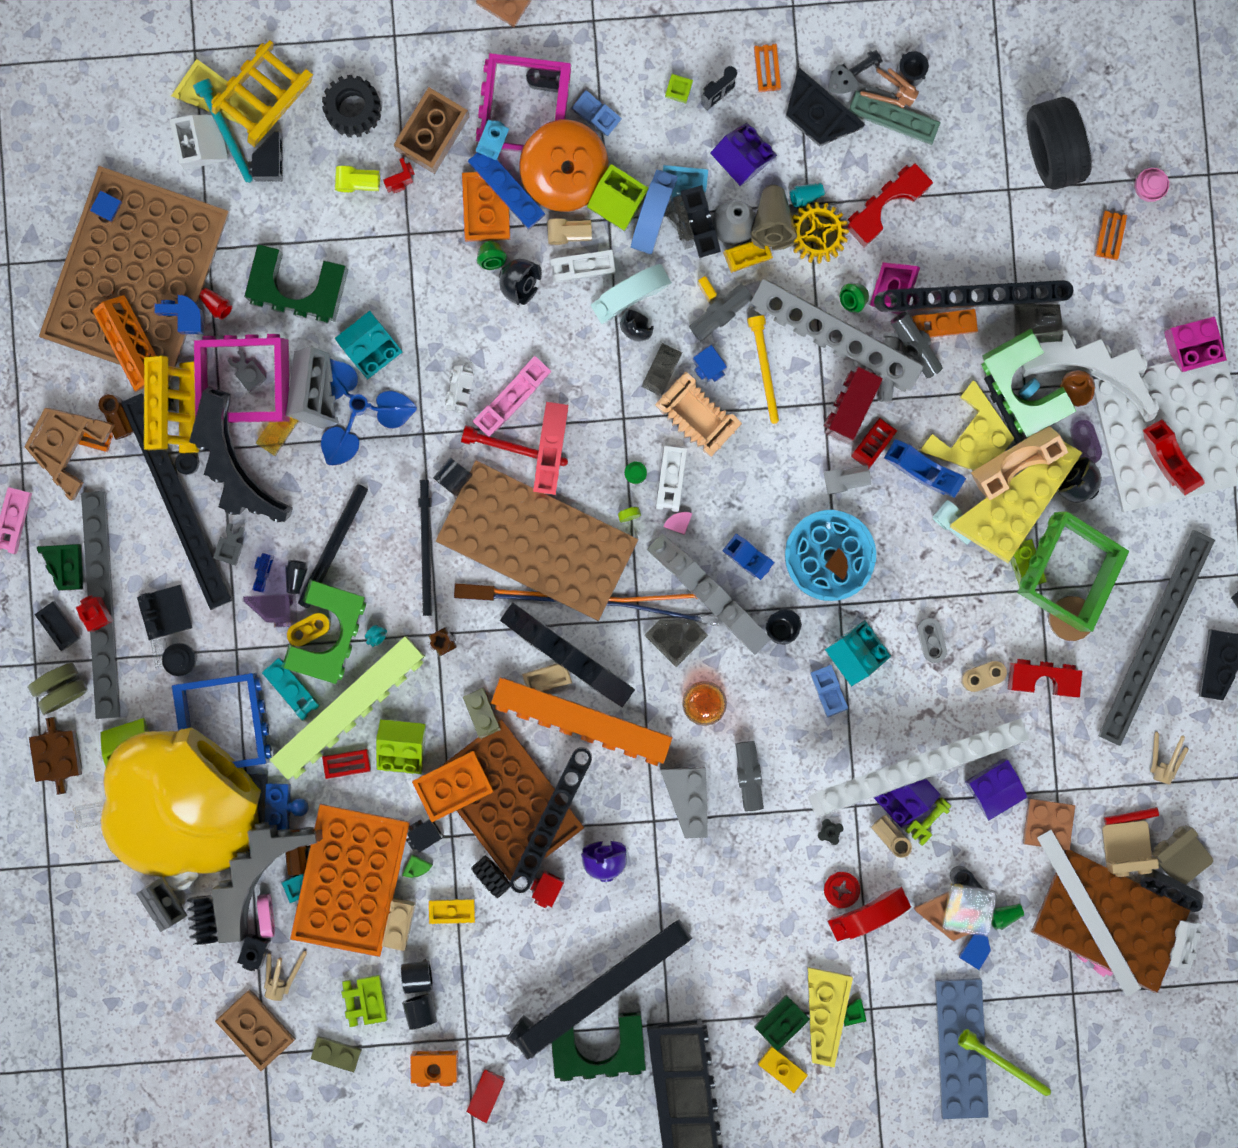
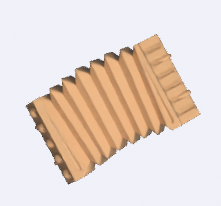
M685 372L662 395L655 406L662 414H668L667 420L673 419L672 426L679 425L678 433L684 432V438L690 437V443L697 441V448L703 446V452L712 457L718 449H721L724 442L732 434H735V431L742 423L733 414L726 415V410L720 411V406L714 408L715 402L709 403V397H704L705 392H701V387L696 388V380Z

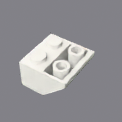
M189 115L170 119L178 161L184 170L229 160L225 140L212 115Z

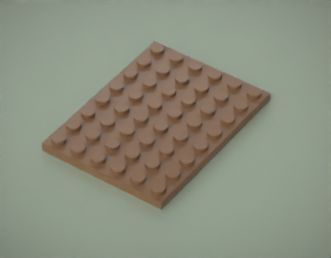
M98 166L39 337L121 365L93 310L103 301L125 295L156 356L168 357V366L176 367L187 334H180L178 332V316H158L155 314V304H161V300H173L175 304H178V295L186 296L198 304L199 294L203 290L230 212ZM100 190L122 202L112 222L90 211ZM120 303L113 305L117 313L124 314ZM125 324L127 333L134 335L133 327ZM136 343L135 348L137 352L145 355L143 346ZM168 375V382H171L172 376Z

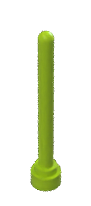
M969 1029L961 1033L958 1039L959 1046L966 1050L970 1049L979 1052L1044 1096L1051 1094L1049 1087L980 1043L975 1033Z

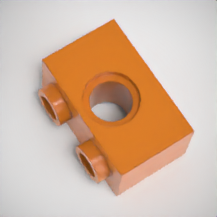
M458 1050L412 1051L410 1055L411 1084L417 1083L418 1087H428L430 1083H439V1086L447 1087L457 1083L459 1078ZM436 1064L440 1067L441 1072L433 1074L429 1071V1066Z

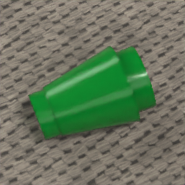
M1019 903L993 908L992 912L988 913L990 923L995 930H1003L1025 915Z

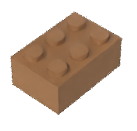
M428 87L393 145L395 150L435 174L469 119L468 110Z

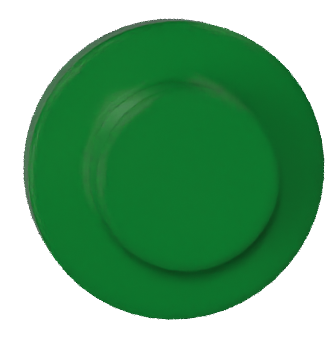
M631 462L625 468V478L632 484H640L646 479L647 469L640 462Z

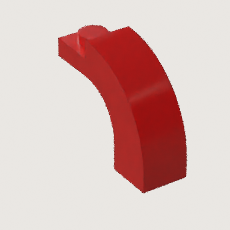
M901 886L884 892L872 902L858 909L832 917L827 922L837 942L847 938L851 940L893 921L908 911L911 905Z

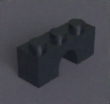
M700 185L680 191L699 258L721 252L703 186Z

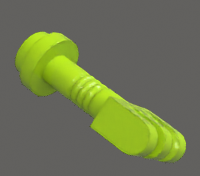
M943 797L935 801L937 806L921 823L914 819L905 829V832L908 834L914 828L917 829L911 836L914 840L921 834L924 835L918 842L921 846L932 836V833L928 830L932 823L943 812L946 814L950 812L949 809L952 806Z

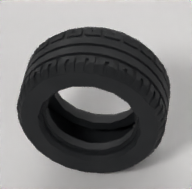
M1060 97L1033 105L1027 112V134L1032 157L1043 184L1049 189L1057 190L1084 182L1091 174L1092 160L1086 128L1076 104L1070 98Z

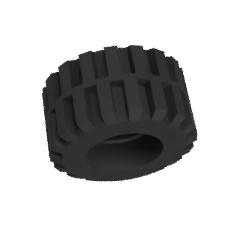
M347 75V79H343L342 76L338 77L339 82L335 83L332 81L330 83L331 88H326L324 91L326 96L322 97V103L324 104L322 109L331 127L334 130L336 129L341 135L346 134L347 137L351 138L353 135L362 137L361 133L363 132L367 135L370 133L369 129L371 127L375 129L377 126L376 121H380L381 118L380 111H382L379 96L370 82L364 81L360 76L353 78L352 75ZM350 96H358L365 101L362 112L354 117H346L340 113L341 103Z

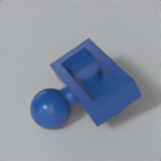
M267 783L265 822H269V825H277L278 830L289 829L290 812L298 817L304 816L309 810V805L306 800L301 798L295 799L290 803L291 784Z

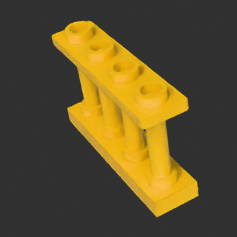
M271 40L266 44L262 43L255 51L256 56L251 61L249 59L246 60L240 68L241 73L237 77L232 76L226 84V90L222 94L220 92L217 93L211 101L212 113L216 115L220 109H223L248 130L247 142L254 148L310 85L313 74L307 69L302 74L299 72L295 73L272 54L271 51L273 50L274 43ZM264 59L291 80L290 83L292 85L287 91L279 88L256 69ZM249 76H252L276 96L277 102L273 107L264 104L242 86ZM235 92L262 113L261 116L263 118L259 123H253L227 102Z
M165 356L144 357V450L168 449V444L179 445V453H198L199 448L189 442L195 421L194 362L180 363L178 368L168 366V357ZM168 375L179 377V390L168 389ZM168 398L179 399V413L168 412ZM168 421L179 422V436L168 435Z

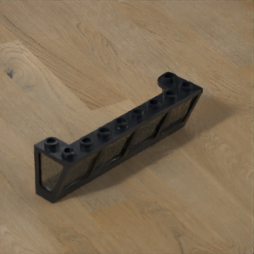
M701 1018L647 1025L662 1148H723V1145L717 1142V1136L721 1135L720 1122L715 1121L714 1112H718L717 1099L712 1098L711 1089H715L714 1076L709 1075L708 1066H712L711 1053L706 1052L705 1043H709L707 1025H702Z

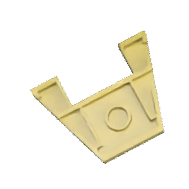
M973 380L960 398L976 409L978 413L950 448L932 434L919 450L923 454L957 464L972 471L1004 453L1014 440L1002 419L978 384Z

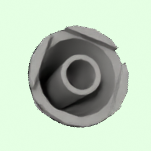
M732 200L718 207L713 216V226L720 241L737 246L745 244L751 239V232L756 217L751 206L742 201Z

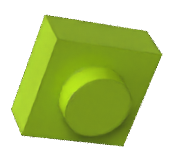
M671 74L665 98L687 104L693 80Z

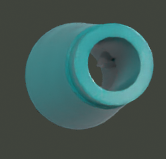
M822 183L795 186L794 189L790 190L789 194L795 208H803L806 204H810L824 196L825 190Z

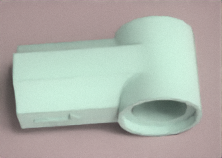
M946 500L932 518L938 525L947 531L949 530L965 545H968L971 540L950 528V524L962 516V511L952 502Z

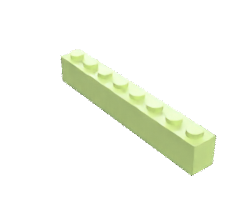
M405 636L278 751L270 761L287 780L293 777L298 779L306 771L304 767L309 762L314 764L323 756L321 751L325 747L332 748L340 740L338 736L343 731L348 733L357 725L354 721L359 716L366 717L373 710L371 706L377 700L381 703L390 695L388 690L392 686L399 687L407 679L405 675L411 669L413 672L419 669L424 664L422 659L425 655L408 636Z

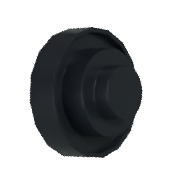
M172 644L163 652L162 665L166 672L173 676L187 675L196 665V653L187 644Z

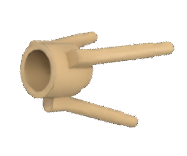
M1155 732L1153 763L1150 772L1155 773L1154 780L1171 785L1172 779H1175L1176 773L1189 751V748L1185 747L1176 762L1185 736L1182 735L1169 765L1161 762L1160 766H1158L1159 733Z
M307 951L302 952L285 985L284 980L279 979L282 959L278 958L274 978H271V953L267 954L266 981L264 985L266 998L282 1001L283 995L289 993L290 986L304 961Z

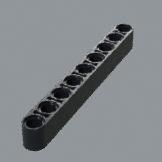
M1066 280L891 289L878 293L874 299V304L880 312L1056 303L1069 300L1073 295L1074 289L1072 284ZM1058 286L1062 290L1061 297L1057 293ZM1037 288L1041 291L1040 298L1036 295ZM1015 289H1018L1020 293L1019 299L1015 297ZM994 290L998 292V300H995L993 297ZM973 291H975L977 294L976 302L972 299L971 296ZM951 292H953L956 296V301L954 303L950 300ZM929 293L934 296L933 304L928 300ZM908 294L913 299L912 305L907 303L906 297ZM886 295L889 296L891 299V305L889 307L885 304L884 301Z
M680 919L676 920L514 1040L515 1044L527 1060L532 1058L688 943L692 936Z

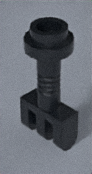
M877 50L867 52L868 58L849 69L854 77L872 65L875 68L880 66L883 60Z

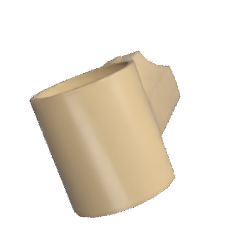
M547 220L548 244L563 245L574 241H592L591 220Z
M886 814L871 826V829L895 856L899 858L909 856L912 844ZM898 841H905L907 845L903 853L895 851V844Z

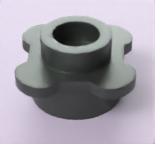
M829 819L823 820L821 832L818 833L819 840H826L832 845H837L839 843V835L844 830L843 825L840 823L834 824Z

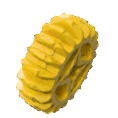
M815 202L814 209H812L810 204H806V211L799 208L798 213L800 216L795 214L792 216L793 221L796 222L794 225L797 232V238L794 239L793 244H797L793 252L798 253L801 250L800 259H804L805 255H808L809 263H812L814 257H816L817 264H821L822 257H824L826 262H830L829 254L837 258L838 252L836 250L842 252L844 246L841 243L848 242V239L842 236L849 233L848 229L842 228L847 225V221H839L843 214L838 213L835 215L836 207H832L831 211L827 210L828 203L824 204L823 209L820 208L819 202ZM816 216L824 217L831 223L822 224ZM809 218L810 230L800 236V226ZM815 228L823 231L821 238L814 236ZM836 230V240L832 246L827 248L826 236ZM804 242H814L820 250L812 249Z

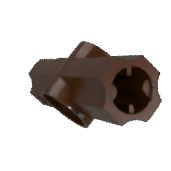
M447 627L428 636L431 641L429 643L431 648L436 650L439 657L457 648L456 639L453 634H450Z

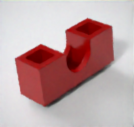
M1017 659V663H1010L1007 690L1034 693L1037 680L1040 677L1047 676L1053 683L1052 695L1080 698L1083 671L1076 670V665L1062 664V668L1053 667L1054 663L1040 661V665L1037 666L1031 665V660Z

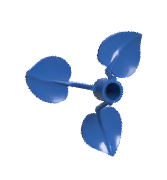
M330 359L333 382H330L332 396H335V399H339L345 394L346 397L350 398L349 410L352 413L346 431L340 427H332L322 435L321 449L327 465L334 466L351 460L359 449L358 437L349 434L356 416L363 415L368 408L378 411V422L386 428L394 429L405 424L416 412L417 407L408 397L394 391H386L379 394L376 399L378 407L368 403L366 397L361 394H349L348 392L354 390L358 383L356 371L346 363Z

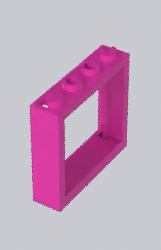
M489 53V59H485L484 73H487L486 82H482L481 96H484V104L479 105L478 118L482 119L481 128L477 127L476 141H480L487 121H491L497 64L561 72L555 120L566 119L572 69L571 63ZM504 142L501 150L522 152L524 145Z
M247 334L245 339H237V335H224L223 339L216 340V336H202V340H194L195 418L202 392L208 388L207 348L274 346L275 412L229 413V423L290 421V417L286 416L289 396V340L280 338V334H267V338H259V335Z

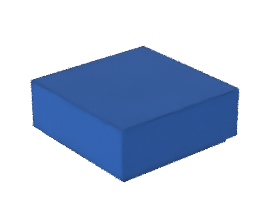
M100 190L90 211L112 222L122 202Z

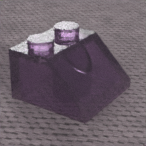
M296 595L243 596V602L265 622L274 623V627H291V622H297Z

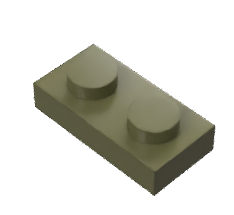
M483 687L463 696L480 739L501 730L487 692Z
M318 1036L311 1060L354 1073L362 1049Z

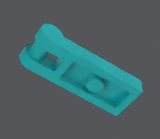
M278 658L262 674L303 721L308 717L307 714L313 709L319 708L320 704L291 670L282 667L283 661L281 658ZM304 697L307 703L301 707L298 701Z

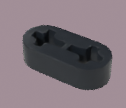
M530 68L526 74V81L532 89L558 92L559 86H556L555 81H549V79H557L561 72ZM535 73H539V77L546 78V80L540 79L538 83H533V79L530 77H534Z

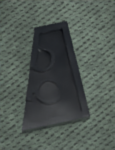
M1209 629L1198 697L1223 701L1238 671V634Z

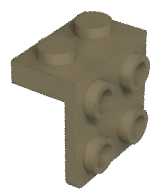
M1187 825L1177 828L1169 839L1161 841L1155 846V850L1152 851V856L1158 859V864L1165 873L1185 885L1214 861L1212 856L1196 838L1198 833L1193 827Z

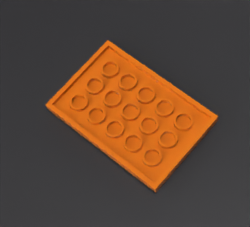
M320 804L314 830H322L323 839L310 846L290 940L380 957L410 822Z

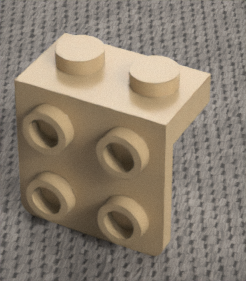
M1146 821L1111 824L1102 827L1106 868H1108L1109 872L1115 874L1116 877L1129 876V872L1138 871V874L1152 873V869H1159L1158 859L1152 857L1149 827Z

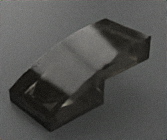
M662 343L641 387L662 396L682 356V352Z

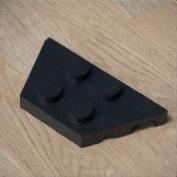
M801 68L797 70L785 118L819 147L864 128L865 123Z

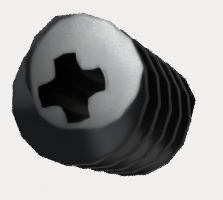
M211 895L187 899V902L194 903V906L187 908V911L194 912L193 916L188 917V920L195 922L194 925L189 926L190 930L196 931L195 934L189 936L190 939L196 940V943L193 945L218 942V936L212 935L217 933V928L212 926L216 921L214 917H211L214 915V908H210L213 906V899H210Z

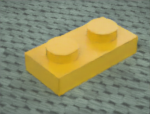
M475 899L429 900V924L475 923Z

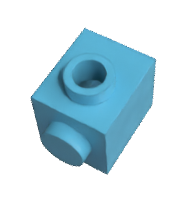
M488 120L476 152L497 160L509 128L499 121Z

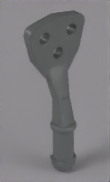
M838 64L830 76L828 87L830 93L845 94L857 90L897 100L893 92L879 89V87L866 86L858 82L852 72L842 65ZM839 70L843 72L841 75L838 74ZM834 84L838 86L836 89L833 88Z

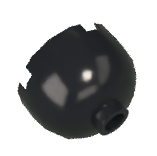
M516 259L504 266L499 273L500 290L504 297L517 305L527 304L538 290V287L534 286L537 279L541 281L542 269L540 265L526 259Z
M1079 458L1058 489L1059 494L1075 503L1095 498L1099 493L1102 481L1099 468L1089 458Z

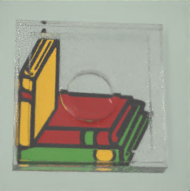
M951 883L942 928L988 936L997 892L995 890Z

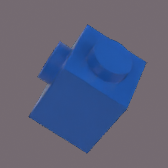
M712 345L693 357L692 361L696 365L694 370L701 380L705 378L707 382L711 380L716 382L726 375L724 371L727 369V366Z

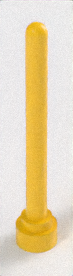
M765 316L747 318L748 328H751L755 335L770 422L777 424L779 416L763 330H765L764 325H766Z

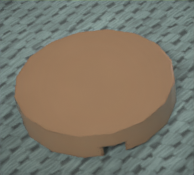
M1067 596L1059 599L1055 604L1078 617L1085 600L1080 597ZM1049 613L1048 622L1050 628L1061 639L1077 641L1085 638L1090 633L1081 632Z

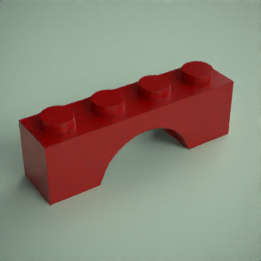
M916 163L911 167L906 165L897 174L899 178L896 181H888L881 188L883 193L877 198L873 195L864 204L866 208L861 213L857 210L848 218L850 223L846 229L864 248L884 229L881 222V210L886 203L894 199H907L915 202L934 183Z

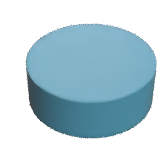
M1033 378L1020 389L1018 394L1026 400L1040 388V383L1036 378Z

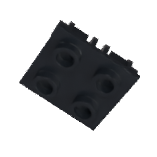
M181 585L152 593H145L137 597L148 640L193 628Z

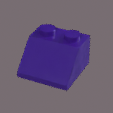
M1004 758L965 781L988 821L1028 798L1018 775L1010 762Z

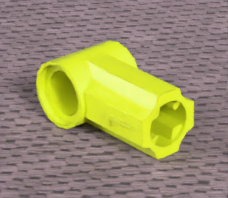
M336 166L335 191L346 193L355 192V190L379 191L380 171L358 170L351 166Z

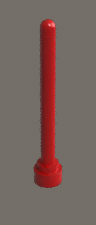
M465 425L461 443L470 445V443L475 444V442L538 459L539 450L479 434L477 430H474V427ZM561 457L560 466H566L568 464L567 458Z

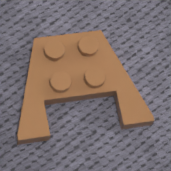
M48 407L44 408L24 447L37 463L47 470L52 476L54 483L60 486L66 493L65 496L72 501L77 497L84 482L65 471V468L84 432L101 443H105L115 425L110 422Z

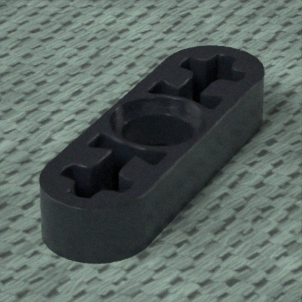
M1152 869V873L1142 874L1141 887L1163 898L1165 896L1171 899V902L1190 910V912H1198L1202 909L1204 896L1201 892ZM1173 888L1178 892L1171 893L1168 892L1166 889Z

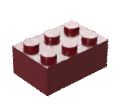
M857 367L855 371L851 370L843 383V386L846 387L845 391H841L833 404L836 407L835 412H831L823 425L827 428L825 434L848 445L852 443L883 378L860 367Z

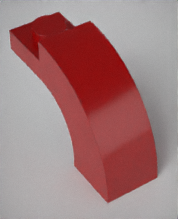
M1163 419L1142 430L1152 457L1172 486L1176 485L1183 495L1186 496L1205 485L1202 476L1183 455L1177 443L1175 433Z

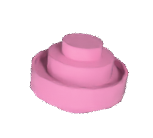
M1158 168L1145 169L1135 180L1136 194L1146 202L1160 200L1169 190L1168 176Z

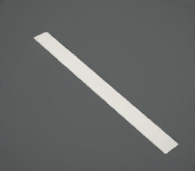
M1052 830L1037 837L1126 997L1140 990L1139 984Z

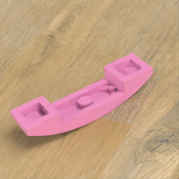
M534 356L519 372L518 376L472 422L490 437L534 393L551 373V370Z

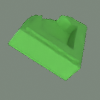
M413 854L402 876L409 878L419 877L427 873L433 864Z

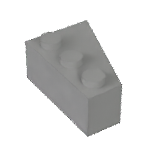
M312 346L294 351L286 412L288 417L322 429L339 424L338 417H335L333 403H336L335 396H332L330 382H333L329 353Z

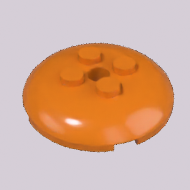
M567 119L554 120L539 127L523 146L519 163L520 177L524 188L530 196L543 207L560 212L574 211L588 205L599 181L609 167L608 154L598 134L583 123ZM569 161L571 167L567 172L563 173L561 169L562 163Z

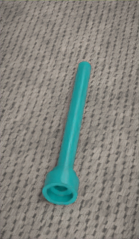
M204 79L194 84L193 88L196 94L204 98L245 182H252V175H249L248 166L220 110L216 115L212 113L213 85L210 79Z

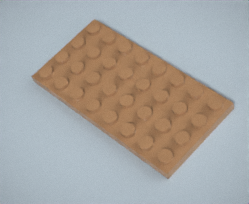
M475 461L470 471L473 476L461 489L436 542L599 621L639 539L544 493L533 492L532 487Z

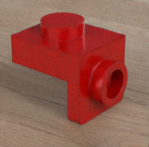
M404 158L399 159L403 172L383 179L388 193L392 191L393 193L401 192L406 189L405 186L413 183L411 176L415 175L411 163H405Z

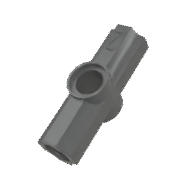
M741 283L724 298L721 297L710 305L702 316L689 325L690 330L701 342L718 327H723L733 319L736 313L753 299V296Z
M907 311L900 313L890 321L904 343L902 346L903 353L925 365L922 372L926 378H931L938 374L943 367L930 348L932 343L930 336L917 328Z
M755 741L735 743L738 762L737 776L739 787L742 790L744 811L764 809L761 790L762 776L760 765L757 762Z

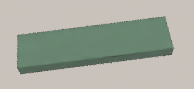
M857 90L849 108L859 118L930 145L933 144L941 123L910 110L902 109L897 105L862 96L860 91Z

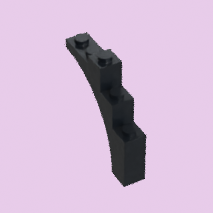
M208 387L202 392L189 442L195 444L201 450H210L204 475L210 477L214 482H225L218 507L231 515H240L245 509H248L250 513L269 516L272 521L285 522L291 516L293 507L276 500L262 490L248 475L235 452L229 431L228 411L231 394Z
M511 603L499 620L530 645L623 708L635 691L624 680L570 644L515 603Z

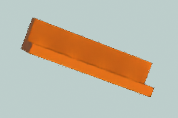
M125 295L103 301L93 310V313L136 392L144 388V357H155L156 354ZM114 304H121L124 310L123 315L116 312ZM125 324L133 327L134 335L127 333ZM136 343L143 346L145 355L137 352L135 348Z

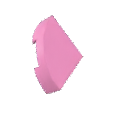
M676 513L665 522L663 527L685 535L692 513Z

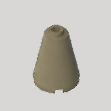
M769 185L763 189L751 232V241L761 249H765V246L772 247V250L777 251L792 246L794 239L797 238V232L784 189L778 185Z

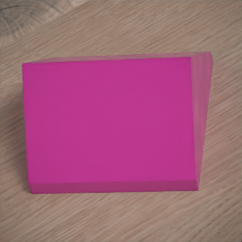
M883 262L870 306L875 307L874 299L880 292L891 289L914 288L920 267ZM908 294L907 297H906V300H907V303L909 304V303H910V299H911V295ZM886 295L884 301L885 304L889 307L891 305V299L889 296ZM898 311V312H891V313H895V314H898V315H899L900 313L906 312V311Z

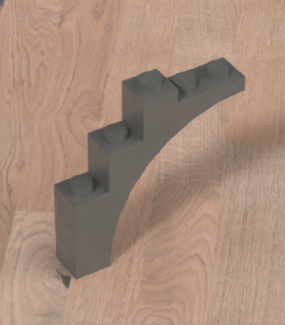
M260 822L255 824V828L248 831L250 851L239 852L237 857L229 860L232 880L218 882L219 885L211 889L218 943L241 942L248 935L247 917L250 900L255 886L264 871L283 853L300 846L316 844L322 840V830H314V827L301 828L300 832H292V829L278 831L277 825H269V822Z

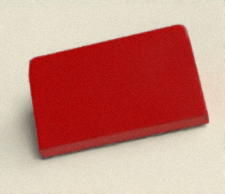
M484 1069L466 1112L487 1123L505 1078Z

